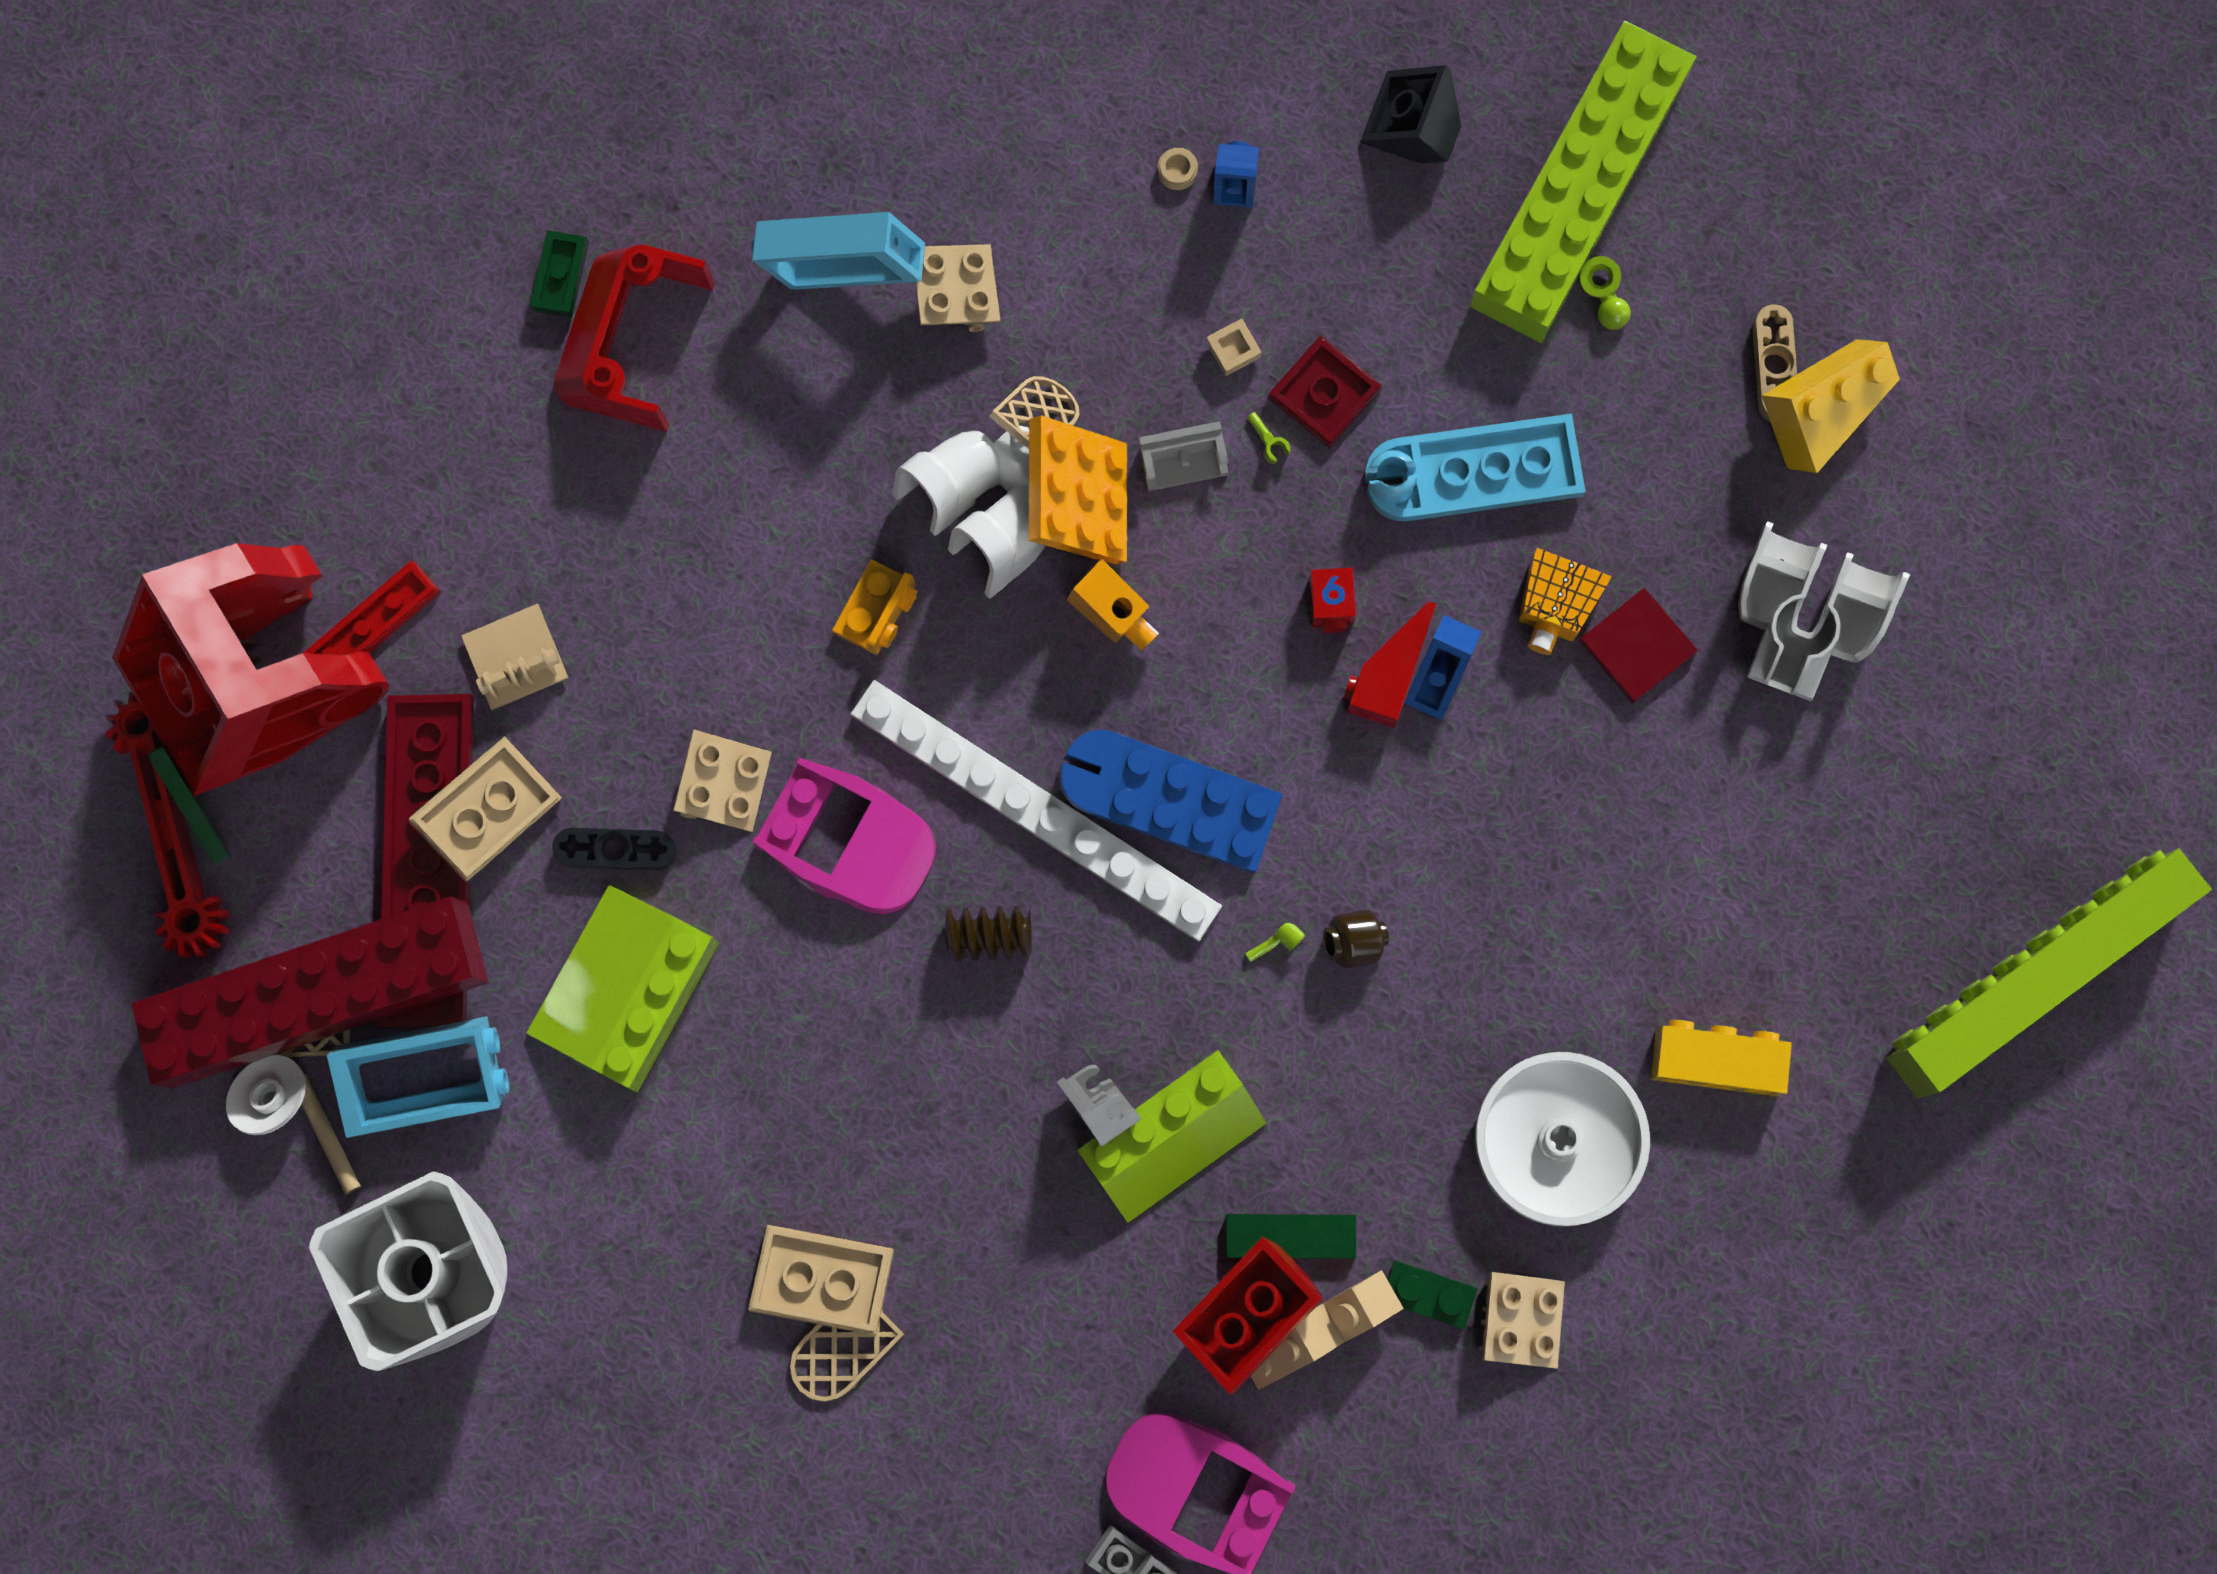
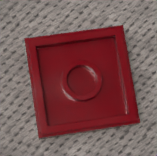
M1320 335L1269 392L1267 398L1330 449L1379 394L1383 385Z
M1645 587L1579 640L1632 704L1698 652V649Z

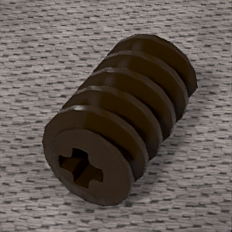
M997 906L993 919H989L985 907H980L977 918L972 919L967 907L963 908L959 920H955L951 908H946L945 933L947 953L951 950L955 961L961 962L966 949H968L972 960L978 961L982 950L985 949L989 959L996 960L999 949L1002 948L1006 959L1012 960L1016 948L1019 947L1023 958L1029 959L1032 953L1031 907L1027 917H1023L1019 906H1014L1010 918H1006L1002 906Z

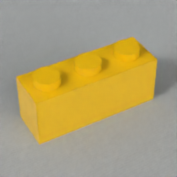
M1668 1020V1026L1663 1025L1657 1028L1655 1032L1651 1080L1779 1097L1787 1094L1792 1042L1779 1041L1780 1034L1774 1032L1754 1031L1753 1037L1736 1035L1737 1028L1712 1025L1711 1031L1695 1030L1694 1023L1690 1021Z

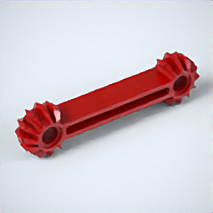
M129 692L128 704L121 700L114 701L115 707L119 710L117 715L109 714L105 716L108 722L115 725L107 730L105 734L110 740L116 741L113 746L116 752L124 754L130 751L169 906L166 913L163 911L155 913L156 918L165 921V924L159 926L154 931L157 936L166 937L163 943V947L166 950L174 951L177 949L178 956L188 959L192 953L196 957L204 958L207 955V945L216 950L221 948L220 941L215 938L217 933L222 935L230 933L229 928L220 925V922L226 920L230 914L225 909H218L222 902L219 896L211 895L205 898L185 817L154 767L161 795L160 800L148 755L150 750L158 747L162 742L150 722L148 729L144 733L136 734L138 723L147 717L134 694ZM173 849L175 850V854H176V858H177V862H178V866H179V870H180V874H181V878H182V882H183V886H184V890H185V895H184V891H183V887H182V883H181V879H180V875H179V871H178V867H177V863H176V860H175V856H174ZM198 913L200 918L198 927L193 932L187 933V919L192 914Z

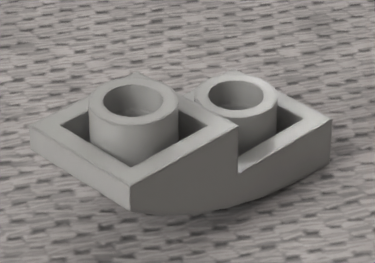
M1111 1524L1085 1560L1090 1567L1100 1574H1178Z

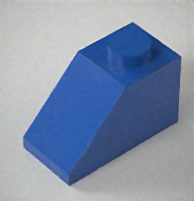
M1242 141L1219 144L1215 167L1213 204L1253 208L1259 147H1251L1250 144Z
M1443 615L1404 704L1442 720L1482 632Z

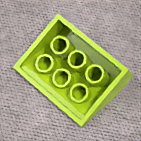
M609 885L526 1033L617 1083L638 1092L715 953L719 942L712 936Z

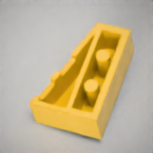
M1856 339L1761 395L1788 469L1818 473L1900 380L1888 342Z

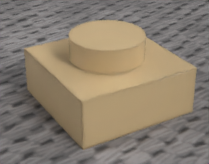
M1243 319L1206 337V343L1225 376L1261 358L1262 352Z

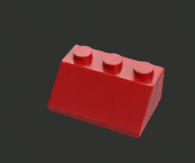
M1262 1237L1172 1332L1230 1395H1233L1323 1301V1297L1308 1275L1278 1244Z

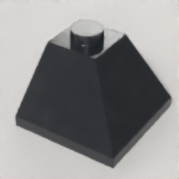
M1447 65L1387 71L1360 141L1365 145L1420 164L1448 162L1461 129L1451 69Z

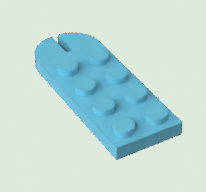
M1572 414L1391 439L1382 443L1373 451L1365 470V483H1368L1367 496L1369 501L1381 515L1395 521H1413L1583 497L1586 492ZM1402 478L1401 484L1387 485L1382 482L1384 480Z

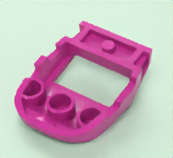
M799 758L796 762V768L758 836H755L753 839L754 847L759 851H765L778 861L782 868L812 887L814 891L829 899L834 898L851 904L854 908L874 914H888L904 908L919 892L935 860L936 842L929 825L919 815L887 792L858 776ZM837 784L871 803L830 875L796 856Z
M1163 1412L1145 1415L1127 1429L1110 1460L1105 1478L1106 1492L1111 1505L1121 1517L1135 1528H1138L1154 1540L1156 1544L1171 1552L1230 1574H1252L1291 1494L1295 1490V1484L1289 1480L1286 1481L1269 1468L1263 1460L1235 1442L1230 1436L1217 1429L1213 1430L1194 1423L1187 1418ZM1211 1451L1252 1472L1212 1552L1171 1530Z

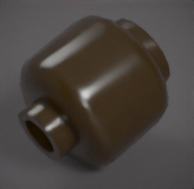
M1369 910L1335 915L1329 922V926L1323 931V944L1328 958L1331 961H1336L1342 968H1354L1378 962L1383 956L1384 946H1387L1389 943V932L1386 924L1383 921H1378L1376 915Z

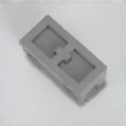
M1220 421L1139 437V450L1148 491L1227 476L1229 473L1227 467L1228 458Z
M1089 1065L1067 1080L1064 1077L1061 1078L1057 1083L1099 1144L1103 1146L1141 1120V1118L1111 1079L1100 1082L1093 1089L1086 1088L1087 1080L1100 1071L1098 1066Z

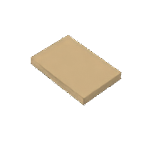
M504 736L413 814L408 821L467 883L555 806L562 797Z
M767 1225L748 1310L750 1312L877 1336L894 1249Z

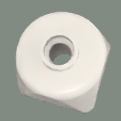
M434 1171L316 1228L309 1245V1249L359 1364L375 1371H381L436 1353L478 1333L496 1315L506 1286L507 1258L504 1247L490 1219L451 1177ZM427 1254L432 1263V1277L428 1285L422 1290L413 1281L412 1269L416 1260L422 1255Z

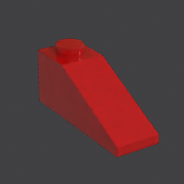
M1428 601L1362 666L1359 677L1350 676L1343 699L1351 701L1347 713L1395 728L1436 607L1435 603Z

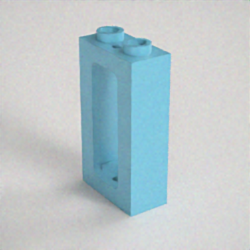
M890 212L756 222L755 237L751 242L752 261L790 289L921 282L925 242Z
M487 1016L335 1046L327 1055L346 1138L499 1108L505 1099V1094L509 1093V1080L506 1070L504 1068L499 1069L496 1053L500 1052L499 1036L495 1027H489ZM465 1043L473 1045L476 1050L481 1072V1080L478 1082L377 1102H371L365 1096L359 1071L360 1065L363 1063Z

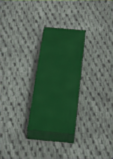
M161 744L150 750L148 755L150 761L212 863L215 862L217 864L229 857L228 850L196 797L192 795L164 745Z
M1227 1214V1258H1243L1262 1237L1278 1244L1291 1258H1357L1356 1215Z

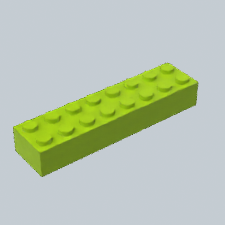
M1624 20L1476 287L1470 304L1471 308L1542 344L1581 273L1582 267L1587 262L1684 85L1697 56Z
M2180 848L2165 855L2159 849L2150 856H2144L2124 870L2126 873L2124 876L2114 882L2113 880L2095 891L2091 895L2093 897L2092 900L2082 906L2074 907L2060 917L2058 921L2061 925L2058 924L2048 931L2044 930L2025 944L2029 951L2024 949L2015 956L2012 954L1994 966L1992 971L1996 976L1990 974L1982 980L1978 979L1958 994L1962 998L1961 1002L1957 999L1949 1005H1942L1925 1018L1929 1024L1927 1027L1923 1024L1915 1030L1910 1029L1894 1040L1891 1044L1896 1050L1885 1058L1915 1097L1919 1099L1943 1091L2212 890Z

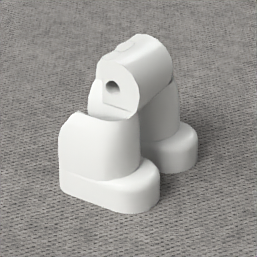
M1019 422L1020 429L1029 432V424ZM980 431L962 432L945 440L930 452L917 453L896 470L892 496L899 500L920 484L933 505L934 512L930 531L934 536L942 532L954 520L975 504V499L988 489L1001 485L1008 492L985 512L976 511L958 524L951 532L948 551L952 555L956 554L971 541L979 547L990 567L984 593L988 598H992L1009 582L1026 570L1045 548L1046 545L1028 541L1029 449L1007 431L994 443Z
M1767 521L1754 548L1753 557L1741 586L1738 602L1740 619L1765 630L1747 677L1812 701L1831 655L1858 663L1874 651L1892 620L1910 574L1902 572L1897 576H1889L1872 571L1851 561L1853 554L1847 552L1841 558L1833 578L1832 589L1812 632L1800 630L1797 627L1798 614L1820 565L1827 544L1820 543L1817 547H1812L1791 541L1771 532L1773 523Z

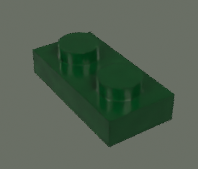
M547 230L530 302L532 311L569 318L573 317L589 247L587 237Z
M1397 1260L1393 1261L1388 1282L1404 1310L1465 1330L1478 1289L1477 1287Z

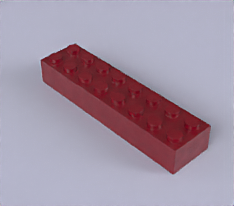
M449 896L133 1002L131 1005L150 1084L174 1089L488 984L489 980L468 903Z

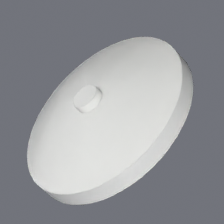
M1552 1052L1536 1055L1516 1064L1494 1083L1485 1096L1477 1116L1475 1148L1479 1166L1488 1185L1510 1209L1527 1219L1541 1224L1564 1227L1577 1226L1598 1220L1620 1207L1635 1191L1647 1166L1650 1152V1131L1641 1101L1630 1084L1619 1073L1592 1057L1571 1052Z

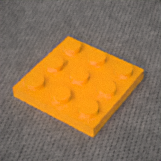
M1042 415L1030 418L1028 541L1099 561L1102 559L1110 564L1127 562V443Z

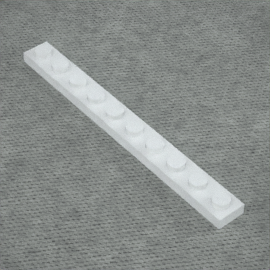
M873 680L851 712L853 718L1197 942H1200L1220 912L1221 904L879 682Z

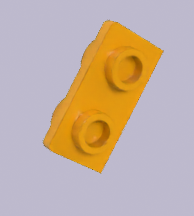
M871 559L832 629L833 634L875 655H878L882 646L888 648L898 631V626L895 625L899 614L902 610L908 612L916 599L918 590L914 589L916 584L913 575L907 572L902 575Z

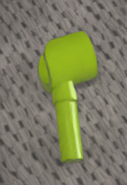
M1256 412L1251 413L1247 417L1265 444L1264 457L1269 463L1276 464L1277 462L1275 456L1270 451L1272 445H1279L1287 456L1290 454L1288 441L1282 437L1274 438Z
M1286 923L1267 941L1245 954L1249 961L1252 962L1274 949L1279 943L1291 951L1304 939L1305 934L1295 924Z

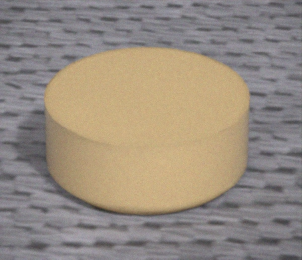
M1172 148L1162 154L1158 162V176L1164 186L1172 190H1183L1195 182L1198 175V162L1189 150Z

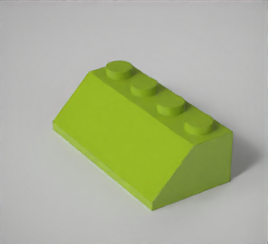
M1217 1050L1137 1107L1135 1111L1141 1120L1103 1146L1094 1138L1077 1151L1124 1219L1129 1223L1267 1123L1244 1085L1219 1050Z

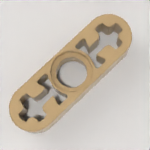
M1774 304L1762 308L1753 322L1758 408L1762 417L1769 422L1771 421L1761 395L1775 388V384H1781L1797 375L1793 318L1786 308ZM1769 317H1774L1775 323L1782 324V326L1776 333V343L1768 345L1772 339L1771 328L1763 326V324L1767 322ZM1769 355L1782 357L1786 362V371L1781 374L1771 373L1765 367V358Z

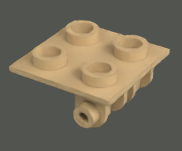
M991 244L925 246L921 282H915L920 325L965 324L968 325L970 332H979L985 329L984 323H999L1001 320Z
M539 604L461 635L478 676L476 680L482 695L485 694L491 710L569 678Z
M692 730L673 811L680 812V816L696 819L698 817L753 832L772 752Z
M1490 1272L1489 1281H1485L1487 1286V1307L1482 1308V1311L1486 1312V1320H1481V1325H1485L1482 1347L1479 1346V1351H1483L1482 1360L1558 1369L1565 1281Z

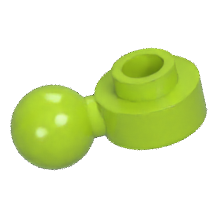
M1597 256L1588 260L1582 267L1580 284L1587 295L1600 299L1601 305L1598 309L1600 323L1607 329L1617 330L1624 327L1631 316L1628 303L1618 298L1615 294L1621 282V271L1613 259ZM1604 271L1608 275L1607 283L1602 286L1596 285L1592 280L1594 273Z

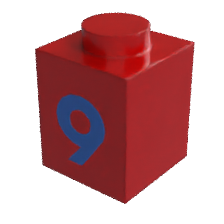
M1353 567L1311 570L1309 591L1312 628L1322 627V632L1324 633L1346 631L1347 626H1352L1356 618Z

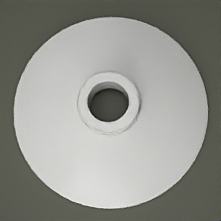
M273 1055L252 1062L245 1067L233 1081L226 1099V1112L231 1124L239 1131L248 1135L268 1134L285 1125L298 1111L304 1099L306 1080L302 1069L290 1058L280 1055Z

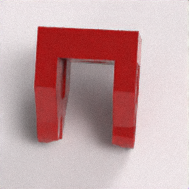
M236 543L142 574L112 659L193 796L283 762L344 722L355 718L376 705L389 691L390 684L368 652H355L348 655L302 653L256 670L238 640L247 639L276 619L313 599L311 584L323 576L310 552L303 545L277 548Z

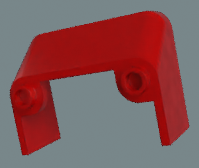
M642 244L598 256L591 266L554 378V389L560 400L572 407L667 432L669 423L659 405L622 395L626 382L625 373L616 361L608 358L631 285L648 286L659 277L713 291L715 282L706 261Z

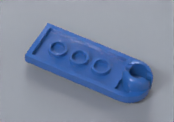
M1109 730L1089 731L1078 737L1068 748L1063 760L1072 762L1076 759L1098 767L1100 770L1099 774H1095L1065 762L1061 764L1059 768L1061 789L1066 799L1078 810L1253 874L1257 872L1283 795L1282 793Z

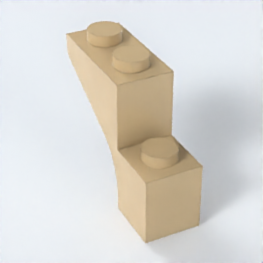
M1381 1270L1317 1306L1251 1375L1258 1390L1316 1361L1344 1342L1368 1331L1404 1309L1383 1271Z

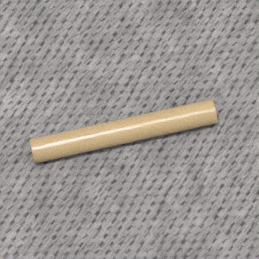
M304 1074L306 1090L301 1105L345 1195L360 1189L361 1185L307 1074Z

